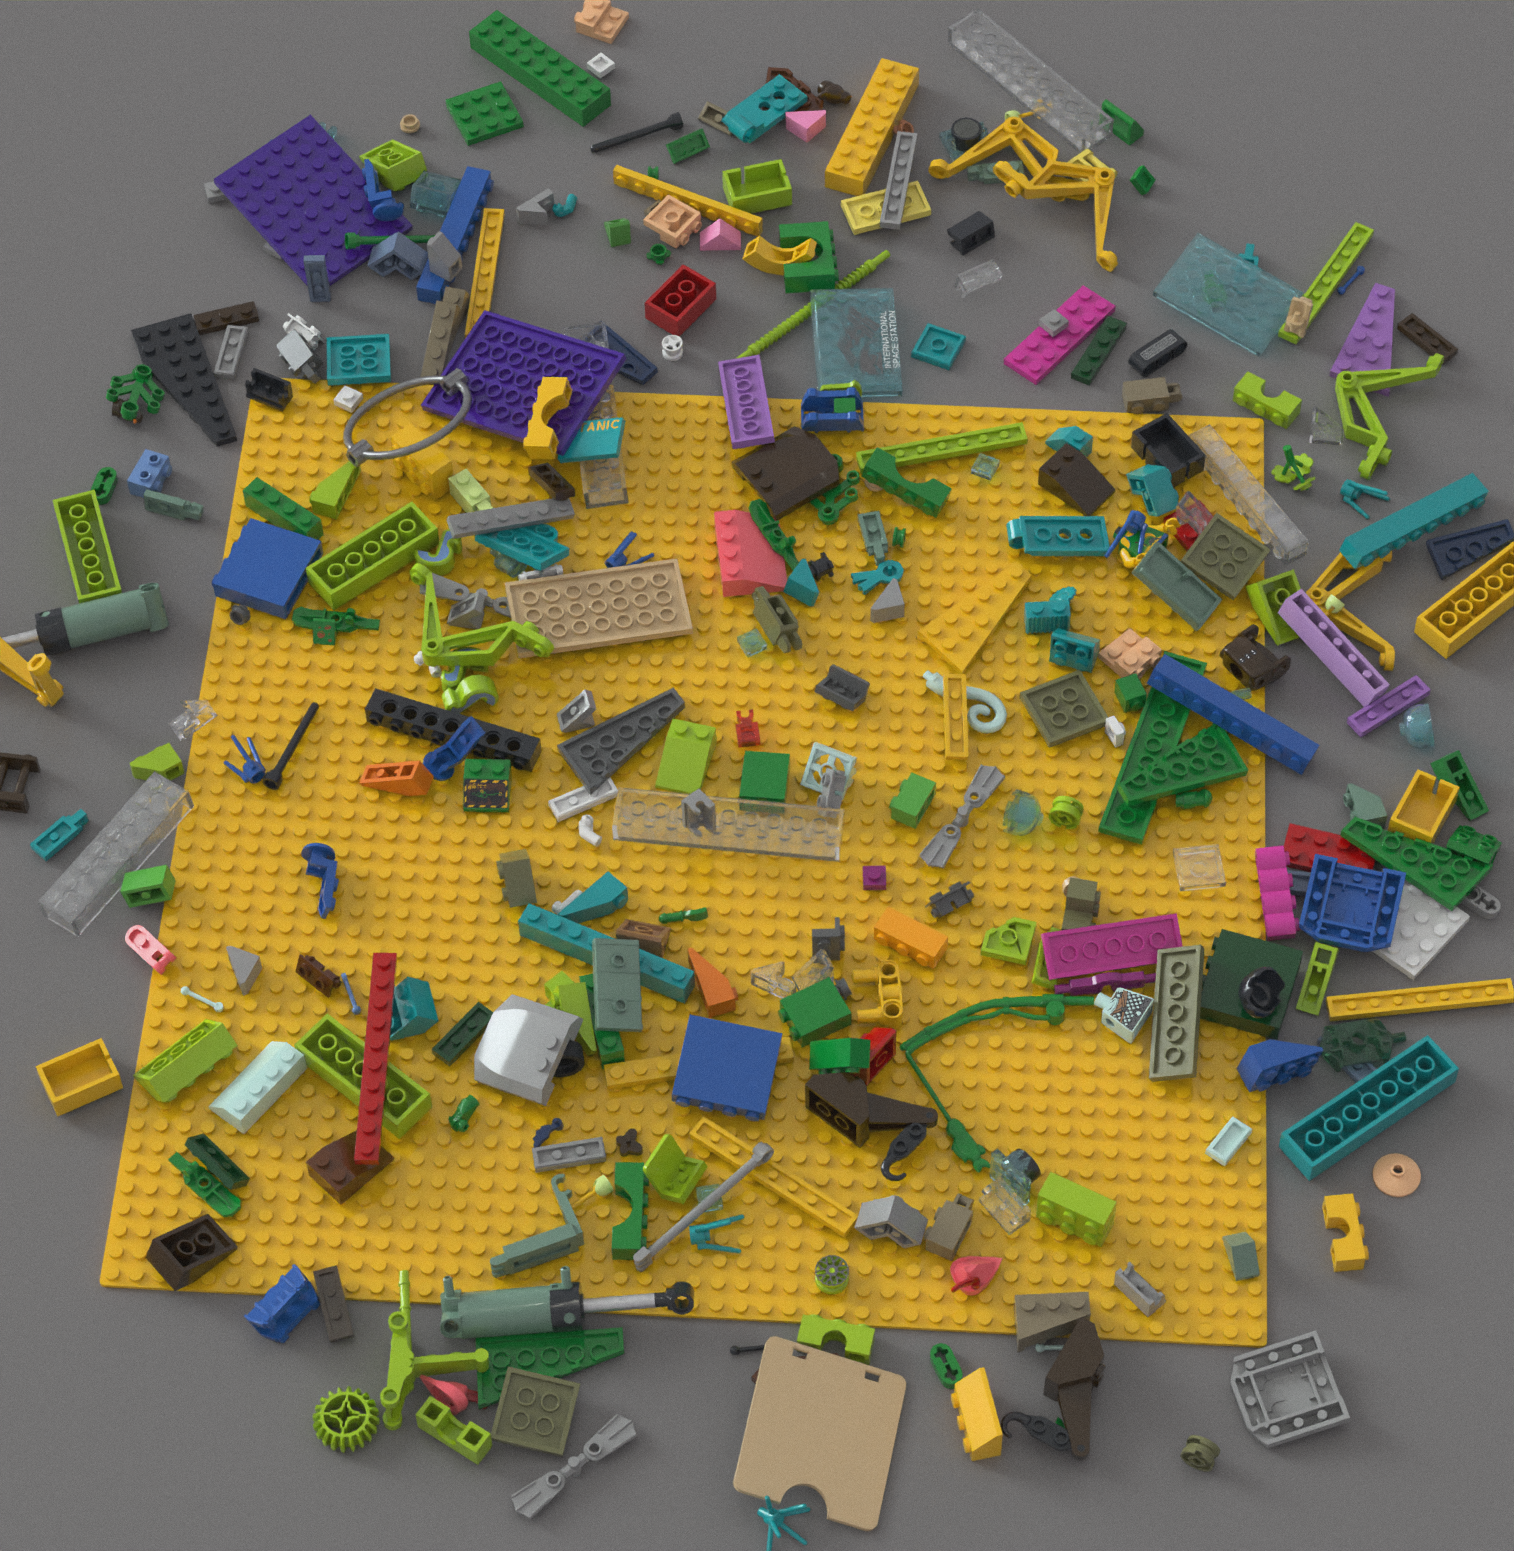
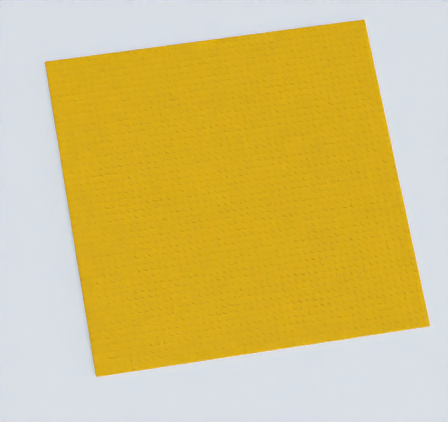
M282 378L291 382L293 398L283 412L250 399L223 560L228 558L233 543L238 541L243 526L248 524L250 518L273 525L246 507L243 489L258 477L313 513L312 504L309 502L312 491L316 490L320 482L349 462L346 456L348 449L343 440V433L348 420L370 398L399 383L383 382L328 386L327 380H319L314 384L309 379ZM433 384L422 385L394 394L372 407L355 425L352 432V441L356 444L364 439L373 447L374 451H390L392 447L391 436L411 423L428 438L445 427L452 419L422 409V402L434 386ZM344 386L363 393V400L352 413L334 405L333 399ZM605 391L586 421L624 418L626 422L618 458L560 463L558 454H556L555 459H530L527 451L524 450L522 442L460 423L450 434L434 445L452 460L453 475L464 469H467L490 495L493 508L552 499L529 475V466L549 463L575 488V497L569 498L575 513L574 517L567 520L543 523L554 527L558 531V543L569 548V556L554 563L562 565L563 574L607 568L605 561L632 531L637 536L623 551L628 560L626 565L651 553H654V557L643 563L677 559L693 627V634L553 653L549 657L532 656L518 658L516 643L513 642L494 666H488L489 672L474 671L467 668L465 678L478 674L491 678L494 681L499 699L494 706L480 699L463 711L461 715L472 716L475 719L534 736L541 740L542 751L532 772L518 770L511 766L512 780L509 812L464 811L463 777L465 759H487L476 757L471 753L468 754L461 764L454 767V774L446 781L433 779L427 795L406 796L360 785L366 765L419 760L423 764V759L427 753L443 746L442 744L436 745L422 738H414L406 733L394 732L383 726H374L367 722L365 707L375 688L445 709L442 700L444 692L442 690L441 676L432 677L428 665L424 663L420 666L414 662V656L419 651H422L425 595L420 594V586L415 584L410 578L409 571L415 565V560L335 610L307 582L286 619L247 607L250 612V620L242 625H237L230 619L229 614L232 611V606H239L241 604L216 597L170 871L176 882L172 899L164 901L158 941L177 958L173 963L170 962L165 967L166 971L162 975L153 968L135 1073L205 1019L223 1023L238 1046L232 1050L233 1053L229 1057L218 1060L211 1071L205 1074L202 1073L195 1078L196 1082L193 1085L182 1088L177 1092V1097L170 1102L163 1103L155 1100L134 1078L100 1275V1285L109 1288L174 1291L145 1258L152 1240L209 1214L238 1246L237 1250L194 1283L177 1291L265 1296L267 1291L278 1283L282 1274L285 1276L293 1268L292 1265L295 1264L312 1283L318 1294L313 1271L337 1265L346 1300L400 1303L399 1271L407 1270L409 1271L410 1303L441 1305L440 1295L444 1292L443 1278L445 1276H451L454 1290L461 1289L462 1292L523 1288L562 1283L560 1269L563 1266H568L570 1268L571 1282H581L584 1299L666 1292V1288H671L680 1281L691 1284L694 1289V1307L688 1314L684 1315L676 1314L672 1310H668L667 1307L595 1313L801 1324L803 1314H816L824 1319H841L849 1324H866L871 1328L1016 1335L1014 1317L1015 1295L1089 1292L1090 1321L1095 1324L1100 1340L1252 1348L1265 1347L1267 1344L1266 1090L1249 1092L1236 1069L1249 1046L1266 1041L1265 1036L1200 1019L1196 1077L1152 1082L1149 1079L1153 1011L1132 1044L1102 1024L1103 1009L1096 1005H1064L1065 1018L1059 1025H1052L1048 1021L1031 1020L1012 1014H1001L992 1019L971 1021L966 1025L964 1024L938 1036L936 1039L915 1050L911 1056L951 1119L956 1118L962 1122L966 1132L972 1136L977 1144L985 1148L986 1153L981 1155V1158L987 1160L992 1167H983L979 1173L974 1169L972 1161L967 1160L965 1163L951 1149L953 1138L949 1137L945 1130L948 1121L906 1059V1051L900 1050V1045L903 1042L922 1031L923 1028L931 1026L957 1011L977 1003L1003 997L1012 998L1055 994L1054 990L1033 984L1032 978L1038 947L1041 942V934L1049 932L1051 927L1061 931L1066 907V896L1063 894L1062 884L1065 879L1071 876L1098 882L1097 891L1101 892L1098 917H1093L1092 921L1096 925L1177 913L1182 945L1201 944L1204 947L1203 975L1208 974V969H1205L1209 955H1214L1215 951L1211 950L1215 936H1220L1222 929L1266 941V928L1255 860V849L1265 848V753L1226 731L1248 768L1247 775L1185 791L1199 792L1202 789L1209 790L1213 799L1207 808L1196 806L1183 810L1181 807H1176V794L1159 798L1141 845L1098 832L1100 822L1143 710L1142 707L1138 711L1124 712L1114 693L1115 681L1121 677L1098 657L1092 673L1081 671L1107 716H1115L1117 721L1121 722L1125 727L1124 743L1116 748L1106 734L1105 727L1049 748L1020 699V692L1077 671L1075 668L1049 662L1052 632L1027 634L1024 623L1025 602L1049 601L1054 593L1069 586L1077 590L1076 595L1070 600L1069 604L1071 613L1069 631L1100 639L1099 652L1130 628L1142 639L1148 637L1161 648V658L1164 651L1206 662L1207 668L1203 677L1265 713V686L1258 690H1248L1223 666V659L1220 657L1221 650L1252 624L1259 627L1256 641L1265 646V626L1253 609L1245 587L1264 580V560L1234 601L1198 577L1222 601L1202 627L1195 631L1191 625L1131 573L1134 568H1126L1118 554L1119 543L1108 558H1105V556H1032L1025 554L1024 548L1014 549L1009 546L1006 524L1009 521L1019 519L1020 516H1084L1038 485L1039 468L1057 452L1047 446L1045 441L1058 428L1077 426L1093 436L1092 453L1087 459L1115 488V493L1091 515L1104 516L1110 546L1115 540L1113 538L1115 530L1119 526L1123 527L1130 511L1136 510L1146 516L1144 523L1148 525L1164 524V517L1198 500H1201L1213 516L1218 513L1264 545V420L1261 418L1170 415L1206 455L1203 472L1190 479L1185 477L1184 482L1173 487L1179 495L1178 503L1180 507L1156 517L1148 515L1142 495L1132 493L1126 474L1146 465L1145 459L1142 460L1131 448L1132 432L1164 414L863 402L864 432H861V430H851L849 433L847 431H819L818 433L808 431L815 434L831 454H837L842 458L844 467L839 472L840 484L847 479L848 472L855 470L859 473L860 482L850 487L857 489L858 500L851 502L840 510L837 522L832 525H826L820 521L818 510L810 503L779 519L780 529L787 538L790 536L796 538V543L792 548L799 562L801 559H806L807 563L810 560L816 561L821 558L820 553L825 552L834 566V576L829 577L826 574L820 580H815L819 595L814 606H808L783 591L769 593L770 596L782 595L798 621L799 628L797 633L802 641V648L795 651L791 646V651L788 653H783L778 645L773 646L754 616L753 610L755 605L752 594L723 597L714 512L739 510L750 513L748 509L750 502L761 499L746 480H742L733 469L731 463L761 445L738 449L732 448L724 396ZM767 398L774 438L794 426L801 429L802 399ZM804 411V414H808L810 412L815 411ZM1021 422H1023L1028 438L1027 444L896 467L898 473L910 482L924 483L934 478L952 488L949 499L937 518L925 514L921 509L912 504H907L903 499L894 494L887 493L884 489L877 492L869 490L865 485V478L861 477L862 474L856 459V452ZM394 459L366 460L361 464V473L337 519L316 513L313 514L319 517L322 522L324 535L319 540L322 543V557L410 502H413L438 528L439 542L443 531L449 529L446 521L447 517L466 512L451 496L450 491L437 500H434L430 495H425L416 482L412 483L403 470L400 471L395 467ZM845 492L835 498V503L845 497ZM824 496L817 497V499L825 504L826 498ZM879 511L888 542V553H884V561H897L904 570L902 579L898 584L905 607L904 617L873 623L870 621L871 607L888 584L880 583L864 595L863 591L858 590V584H853L851 573L873 571L878 568L874 555L869 556L868 552H866L858 522V514ZM895 527H898L899 530L906 528L903 548L900 545L892 546ZM1169 533L1167 550L1181 561L1187 552L1177 539ZM1059 534L1064 539L1069 538L1066 534ZM1080 534L1085 539L1090 538L1087 534ZM475 535L461 537L462 552L460 554L454 553V568L442 577L465 585L469 589V594L476 593L478 589L483 588L487 590L488 596L495 600L499 597H507L505 582L519 581V574H523V571L529 572L535 569L492 548L485 547L483 544L476 542ZM438 545L427 552L435 555ZM785 560L786 575L788 580L793 570L790 568V566ZM1018 562L1032 574L1031 581L1019 598H1016L1009 612L1003 616L997 629L985 646L981 647L976 654L975 660L969 664L965 672L966 686L989 691L1002 701L1007 712L1006 722L1000 730L987 734L974 730L967 721L968 760H945L943 697L934 693L926 686L927 680L923 677V674L927 670L932 674L938 672L941 676L943 674L959 673L918 636V631L1009 566ZM436 597L442 637L476 630L448 625L447 621L451 606L460 601ZM485 606L481 628L510 622L511 618L497 613L493 606ZM298 607L312 610H324L326 608L327 611L346 612L348 608H352L356 611L357 616L380 620L379 630L357 629L350 633L338 632L335 645L314 644L313 630L296 626L292 621L294 609ZM495 641L465 647L488 650ZM833 664L870 683L865 702L854 711L844 709L841 705L827 700L815 692L816 685L827 677L829 668ZM440 666L441 671H448V666ZM1153 667L1148 669L1144 676L1139 679L1147 693L1146 699L1151 689L1147 682L1154 669ZM673 687L685 702V708L674 719L716 728L717 743L701 789L715 804L716 830L712 833L706 830L704 826H699L697 829L701 831L702 837H697L688 827L685 828L683 826L681 800L687 797V794L655 788L665 741L672 720L611 776L613 783L619 791L618 797L560 822L557 821L548 806L549 800L583 786L558 752V744ZM585 689L592 691L596 710L592 713L595 725L571 732H561L557 713ZM967 699V713L973 705L983 704L989 707L990 714L988 716L979 714L976 716L977 719L981 722H991L995 718V712L989 705L978 700ZM311 703H318V711L282 772L283 781L278 790L267 788L262 780L253 784L250 781L245 783L239 775L224 765V761H228L243 772L244 770L243 765L246 763V760L231 738L232 735H235L250 759L255 761L247 742V737H250L260 761L266 769L265 773L274 770ZM1191 710L1179 744L1187 739H1192L1202 729L1212 726L1213 722ZM814 742L857 757L854 766L857 771L851 778L854 781L846 790L844 799L841 801L840 812H837V816L828 815V812L827 815L818 812L817 800L822 793L800 785ZM745 751L790 754L785 811L770 812L768 810L740 808L739 795ZM829 754L822 755L816 763L820 765L827 763ZM836 757L834 763L836 769L845 771L843 763ZM825 765L822 769V774L826 773V768L832 769V767ZM980 765L996 766L1005 776V779L981 807L973 808L969 814L967 826L959 827L961 837L944 868L928 866L919 856L921 851L943 826L952 824L958 808L965 804L964 795ZM815 771L813 773L814 778L820 784L822 778L819 776V772ZM911 773L936 782V795L916 829L891 819V809L889 808L892 798L894 796L897 797L900 793L899 789L904 779L907 780ZM977 796L970 797L973 800L978 799ZM1069 796L1082 803L1084 811L1076 828L1066 829L1064 825L1058 827L1050 821L1049 813L1053 808L1052 803L1056 797ZM583 815L593 817V832L602 837V841L597 847L579 835L578 824ZM952 830L947 831L948 834H954V833H955V832L952 831ZM310 843H322L330 846L335 851L334 861H337L335 878H338L339 882L336 892H333V898H336L334 910L329 911L326 919L321 918L318 911L322 878L306 875L308 861L301 855L303 847ZM522 849L527 850L537 903H532V905L554 913L552 911L554 902H564L575 890L584 892L609 871L627 887V903L612 914L578 924L615 939L617 928L626 919L670 927V935L663 959L691 970L687 949L693 948L729 980L731 988H736L739 999L735 1001L736 1010L711 1017L710 1019L782 1033V1038L790 1037L794 1062L776 1065L765 1120L750 1121L745 1118L746 1116L736 1115L731 1117L722 1114V1111L713 1110L712 1112L700 1110L697 1106H679L676 1102L672 1101L675 1080L607 1090L605 1072L602 1069L597 1051L592 1056H587L583 1050L585 1065L578 1073L567 1077H553L551 1082L555 1086L546 1106L483 1085L474 1080V1055L484 1032L451 1066H448L432 1054V1048L478 1002L494 1012L513 994L545 1005L550 1000L546 997L544 984L559 972L563 971L574 983H580L579 976L593 973V965L520 936L518 920L527 905L510 908L508 901L504 902L501 888H505V881L499 878L496 861H500V853ZM886 865V890H863V866ZM959 881L964 884L969 881L970 883L966 886V889L972 890L974 894L971 902L959 908H956L953 901L950 902L954 910L941 918H934L932 916L931 910L933 908L931 906L925 908L931 902L929 899L931 896L940 891L944 895L950 891L948 887ZM706 907L708 917L700 921L683 919V922L676 921L662 924L659 921V916L663 913H675L681 910L683 912ZM887 907L948 936V949L934 969L922 966L916 960L908 956H902L895 949L889 946H882L874 939V926ZM835 917H839L840 925H844L845 951H840V960H830L828 962L812 961V929L835 928ZM1013 917L1037 922L1026 965L980 955L987 930L993 927L996 929L1006 924V921ZM227 946H233L260 956L262 970L247 995L243 996L228 958ZM373 952L397 953L395 987L406 977L429 982L439 1021L423 1034L390 1041L388 1061L430 1093L432 1108L400 1139L382 1126L381 1146L394 1157V1160L340 1205L309 1176L306 1161L324 1146L357 1130L359 1107L308 1066L301 1076L245 1134L211 1111L208 1106L271 1041L287 1042L295 1048L294 1044L327 1013L365 1042ZM163 954L156 959L157 962L163 957ZM300 954L304 957L306 955L315 957L317 961L325 966L323 972L329 969L340 977L342 982L340 987L337 989L332 988L329 998L295 972ZM884 960H893L899 967L903 992V1022L898 1029H894L896 1030V1055L866 1086L867 1092L918 1106L933 1108L938 1113L937 1125L926 1129L927 1134L923 1142L907 1158L897 1161L890 1166L889 1171L893 1175L906 1173V1177L900 1181L886 1179L881 1172V1164L887 1156L891 1142L903 1130L869 1132V1139L859 1148L805 1107V1084L814 1075L818 1074L819 1070H809L810 1044L802 1048L798 1041H794L789 1033L788 1024L783 1023L778 1015L781 999L828 977L834 985H836V979L838 981L844 978L852 995L846 997L847 1000H844L852 1013L851 1025L820 1040L860 1039L864 1033H869L874 1027L885 1028L879 1025V1023L858 1025L857 1010L878 1009V985H875V983L854 984L853 982L854 969L874 968V966L879 965ZM1157 964L1108 972L1122 974L1143 971L1144 974L1156 973ZM1107 972L1058 979L1057 985L1069 984V980L1089 978ZM343 973H346L357 1006L361 1008V1012L358 1015L352 1012L353 1006L341 977ZM696 981L695 987L685 1004L640 985L643 1030L642 1032L619 1031L624 1048L625 1061L681 1053L689 1015L709 1018ZM1147 983L1143 988L1128 990L1154 999L1155 983ZM1111 985L1104 986L1101 993L1112 997L1115 993L1111 989ZM187 986L190 991L212 1002H221L224 1007L223 1011L216 1012L214 1007L190 995H183L181 988ZM1063 993V996H1070V994ZM1094 994L1077 995V996H1093ZM1001 1007L983 1010L969 1016L989 1014L1001 1009ZM1043 1007L1009 1008L1033 1015H1046V1008ZM472 1095L478 1100L480 1105L468 1120V1129L465 1132H456L451 1128L448 1118L449 1116L452 1117L462 1099ZM703 1116L752 1148L759 1142L767 1143L774 1149V1154L770 1158L772 1161L857 1215L862 1203L896 1195L901 1197L912 1208L919 1210L920 1214L928 1219L925 1228L926 1232L929 1226L933 1227L935 1223L934 1216L938 1207H943L946 1200L953 1202L956 1195L960 1193L963 1196L974 1199L971 1209L973 1211V1219L953 1261H950L927 1251L924 1235L921 1245L903 1248L888 1236L870 1240L854 1227L844 1238L746 1175L689 1225H701L733 1216L744 1215V1219L731 1222L730 1225L710 1229L711 1240L706 1241L708 1244L741 1249V1253L711 1249L698 1250L697 1244L691 1245L688 1226L652 1257L653 1263L644 1271L639 1272L636 1270L634 1260L612 1259V1227L623 1223L632 1212L629 1202L615 1194V1162L644 1163L645 1165L665 1134H670L686 1157L702 1160L708 1166L684 1204L662 1199L650 1181L649 1186H645L644 1193L649 1194L648 1208H644V1215H648V1228L643 1229V1236H647V1249L738 1170L689 1138V1133ZM1233 1116L1252 1128V1133L1227 1165L1223 1166L1206 1155L1205 1151ZM554 1118H560L564 1124L563 1129L551 1132L550 1137L541 1146L603 1137L606 1161L536 1173L532 1148H534L533 1137L536 1135V1130H539L541 1126L552 1125ZM631 1128L637 1131L636 1142L642 1145L643 1153L639 1156L629 1154L623 1157L620 1155V1146L616 1144V1137L624 1136ZM205 1134L250 1178L247 1186L233 1190L227 1188L242 1201L241 1209L232 1217H223L213 1210L185 1184L183 1174L168 1161L172 1155L178 1152L188 1162L196 1161L199 1166L205 1168L214 1178L222 1183L184 1145L188 1137ZM1019 1148L1026 1151L1034 1159L1041 1172L1040 1177L1026 1189L1016 1187L1007 1178L1001 1167V1162ZM1050 1172L1117 1202L1114 1225L1102 1247L1090 1245L1074 1234L1064 1233L1059 1225L1044 1224L1036 1217L1038 1194ZM565 1174L566 1180L564 1183H559L557 1187L562 1192L567 1189L572 1190V1197L568 1199L570 1205L591 1192L594 1181L600 1176L604 1175L609 1180L614 1191L606 1196L595 1194L573 1209L584 1238V1245L578 1247L579 1251L512 1275L507 1274L498 1278L492 1276L490 1259L504 1254L503 1246L566 1225L552 1190L551 1180L555 1175ZM208 1182L201 1183V1186L208 1185ZM1246 1231L1255 1241L1260 1275L1236 1281L1222 1236ZM828 1255L841 1257L849 1267L848 1285L842 1292L837 1294L824 1293L815 1283L816 1264L821 1258ZM967 1256L1002 1258L998 1271L982 1292L971 1296L958 1289L952 1293L951 1289L956 1284L951 1277L950 1267L955 1260ZM1128 1262L1134 1265V1270L1158 1293L1162 1292L1165 1295L1166 1303L1149 1317L1114 1285L1115 1272L1120 1268L1124 1271L1127 1268ZM684 1296L677 1297L680 1300L687 1299ZM1071 1334L1062 1336L1061 1338H1069Z

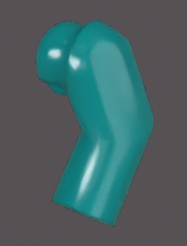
M569 194L564 205L560 203L554 204L552 207L554 215L563 217L572 213L578 199L577 196Z

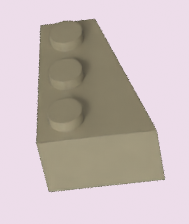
M1089 1292L1015 1295L1014 1317L1017 1352H1021L1026 1347L1037 1343L1039 1345L1046 1343V1340L1059 1335L1062 1337L1071 1334L1081 1317L1090 1321Z

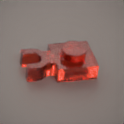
M753 709L749 710L748 717H742L741 711H736L737 722L739 723L735 724L738 748L760 745L758 722H753Z

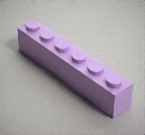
M1300 589L1286 598L1278 614L1362 706L1365 707L1382 697L1390 684L1310 597Z

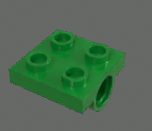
M1459 825L1449 838L1446 847L1455 855L1461 857L1467 855L1472 857L1473 861L1485 865V863L1493 864L1502 842L1497 841V838L1492 835H1483L1476 832L1473 827Z

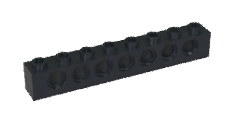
M376 688L365 707L366 720L372 725L383 726L394 732L406 733L417 739L422 738L431 741L436 745H445L461 724L469 718L465 715ZM475 719L484 730L485 735L470 752L471 754L479 758L510 760L511 766L516 769L532 772L542 751L540 738Z

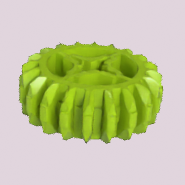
M350 1386L347 1387L345 1392H342V1389L338 1387L336 1394H333L331 1391L328 1392V1399L321 1397L320 1402L322 1405L315 1406L317 1413H314L312 1418L314 1421V1431H317L316 1436L319 1440L322 1439L325 1447L330 1445L333 1451L340 1447L343 1453L346 1447H350V1450L354 1452L355 1445L363 1448L364 1440L371 1442V1434H377L376 1426L380 1424V1420L377 1417L379 1416V1410L375 1407V1400L370 1399L367 1392L362 1394L359 1388L352 1392ZM352 1405L362 1409L365 1414H360V1411H354ZM327 1425L339 1428L341 1433L332 1431Z

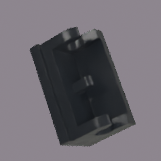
M981 211L974 213L947 229L948 235L954 239L950 244L961 255L969 253L995 237L993 220Z
M253 368L251 371L252 381L246 380L245 383L246 397L283 412L293 398L291 382Z

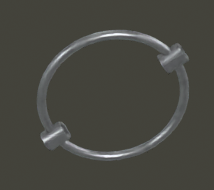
M456 368L447 376H426L404 381L370 398L354 412L345 426L343 440L348 449L346 453L348 460L353 466L359 467L366 460L399 458L423 450L446 437L460 425L470 410L472 395L467 386V376L460 369ZM429 384H440L449 396H453L459 390L463 394V404L457 415L441 430L415 444L400 449L377 452L373 450V447L367 440L362 439L356 444L352 441L353 429L360 418L372 407L394 394Z

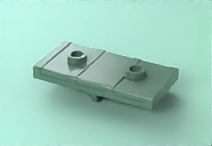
M1158 541L1153 544L1131 572L1151 589L1155 595L1171 607L1175 613L1191 625L1195 631L1202 627L1222 601L1214 591Z
M594 938L592 940L595 1030L642 1032L639 940Z

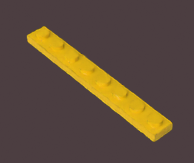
M616 165L613 169L614 184L619 187L627 188L638 194H643L660 201L667 195H670L699 211L701 216L712 221L722 219L734 228L758 237L763 232L762 217Z
M484 208L465 338L484 310L489 312L491 310L505 217L504 209Z
M1511 978L1328 996L1325 1002L1329 1020L1340 1021L1514 1003V989Z
M790 1037L782 1038L777 1064L794 1062ZM681 1053L604 1065L607 1090L675 1080Z
M704 1116L689 1133L690 1139L737 1169L741 1168L752 1158L753 1148ZM771 1159L760 1166H756L747 1174L844 1238L856 1224L857 1214Z

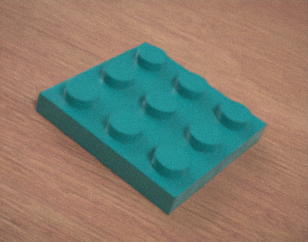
M389 334L326 337L328 386L391 382Z

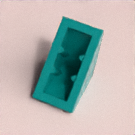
M801 559L789 576L783 592L808 606H814L819 590L806 559Z

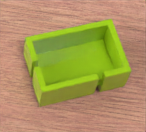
M782 159L745 166V184H741L740 168L722 171L723 190L731 207L752 214L792 205V187L786 175Z
M1050 1172L1038 1194L1036 1217L1044 1224L1059 1225L1064 1233L1074 1234L1090 1245L1102 1247L1114 1225L1117 1202Z

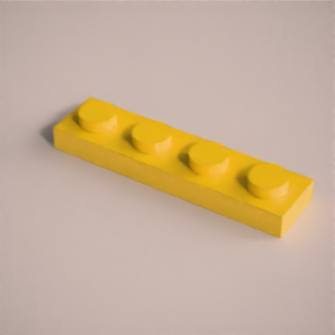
M943 674L945 760H968L966 674Z

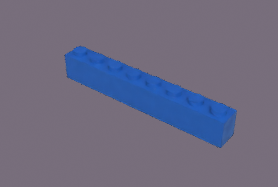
M469 166L465 170L440 229V232L446 236L460 253L461 260L463 252L468 250L469 238L474 235L476 221H480L481 209L487 204V195L489 192H492L494 180H491V171ZM427 260L416 286L418 301L436 304V301H443L445 287H450L451 282L430 272L429 260Z
M1166 654L1163 655L1153 669L1147 682L1148 685L1301 775L1320 746Z

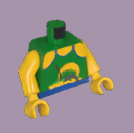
M1170 518L1162 525H1148L1141 554H1138L1141 531L1137 533L1126 531L1120 540L1118 551L1126 568H1135L1157 541L1167 549L1168 534L1175 535L1177 533L1176 528L1181 526L1178 520ZM1120 526L1115 530L1113 538H1115L1118 532L1121 530Z

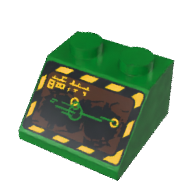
M465 759L463 777L464 811L509 812L512 780L510 760Z

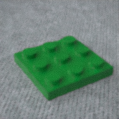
M501 81L445 100L446 106L468 146L524 127L523 120Z

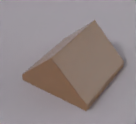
M626 919L617 928L616 939L639 940V949L663 958L671 928Z

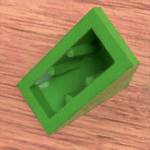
M621 218L604 222L611 247L631 243L630 222L628 219Z

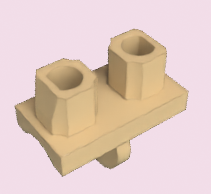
M1303 296L1300 299L1297 297L1292 298L1284 331L1293 332L1302 338L1305 336L1313 307L1311 299Z

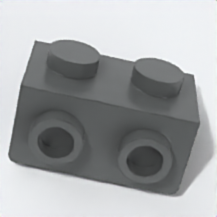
M833 664L829 668L827 677L816 685L815 692L822 695L823 698L841 705L844 709L854 711L865 702L870 683Z
M835 917V928L812 929V961L828 962L830 960H840V951H845L844 925H840L839 917Z

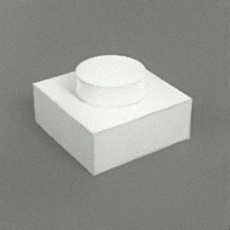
M600 53L587 62V69L601 79L615 69V63L603 53Z
M344 386L333 399L334 405L352 413L363 400V393Z
M1115 716L1106 718L1105 732L1115 748L1123 745L1124 735L1126 734L1124 725L1118 722Z

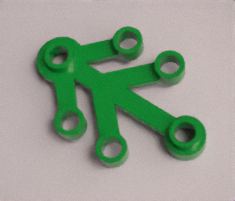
M139 364L132 370L131 374L113 376L111 378L110 386L112 388L107 390L106 399L116 402L119 396L131 393L129 400L122 403L120 412L124 419L133 420L139 410L137 405L139 395L148 404L147 411L157 414L161 406L159 402L163 400L165 392L152 380L151 368L147 365ZM135 381L134 384L123 386V383ZM143 384L152 391L151 395L143 387Z
M832 454L837 460L838 472H841L844 467L843 460L839 455ZM852 470L848 472L845 481L822 495L826 498L825 504L817 498L809 502L818 510V517L824 524L832 525L836 523L840 515L839 511L851 502L858 500L857 489L850 488L860 482V476L857 471ZM845 492V497L835 503V498Z

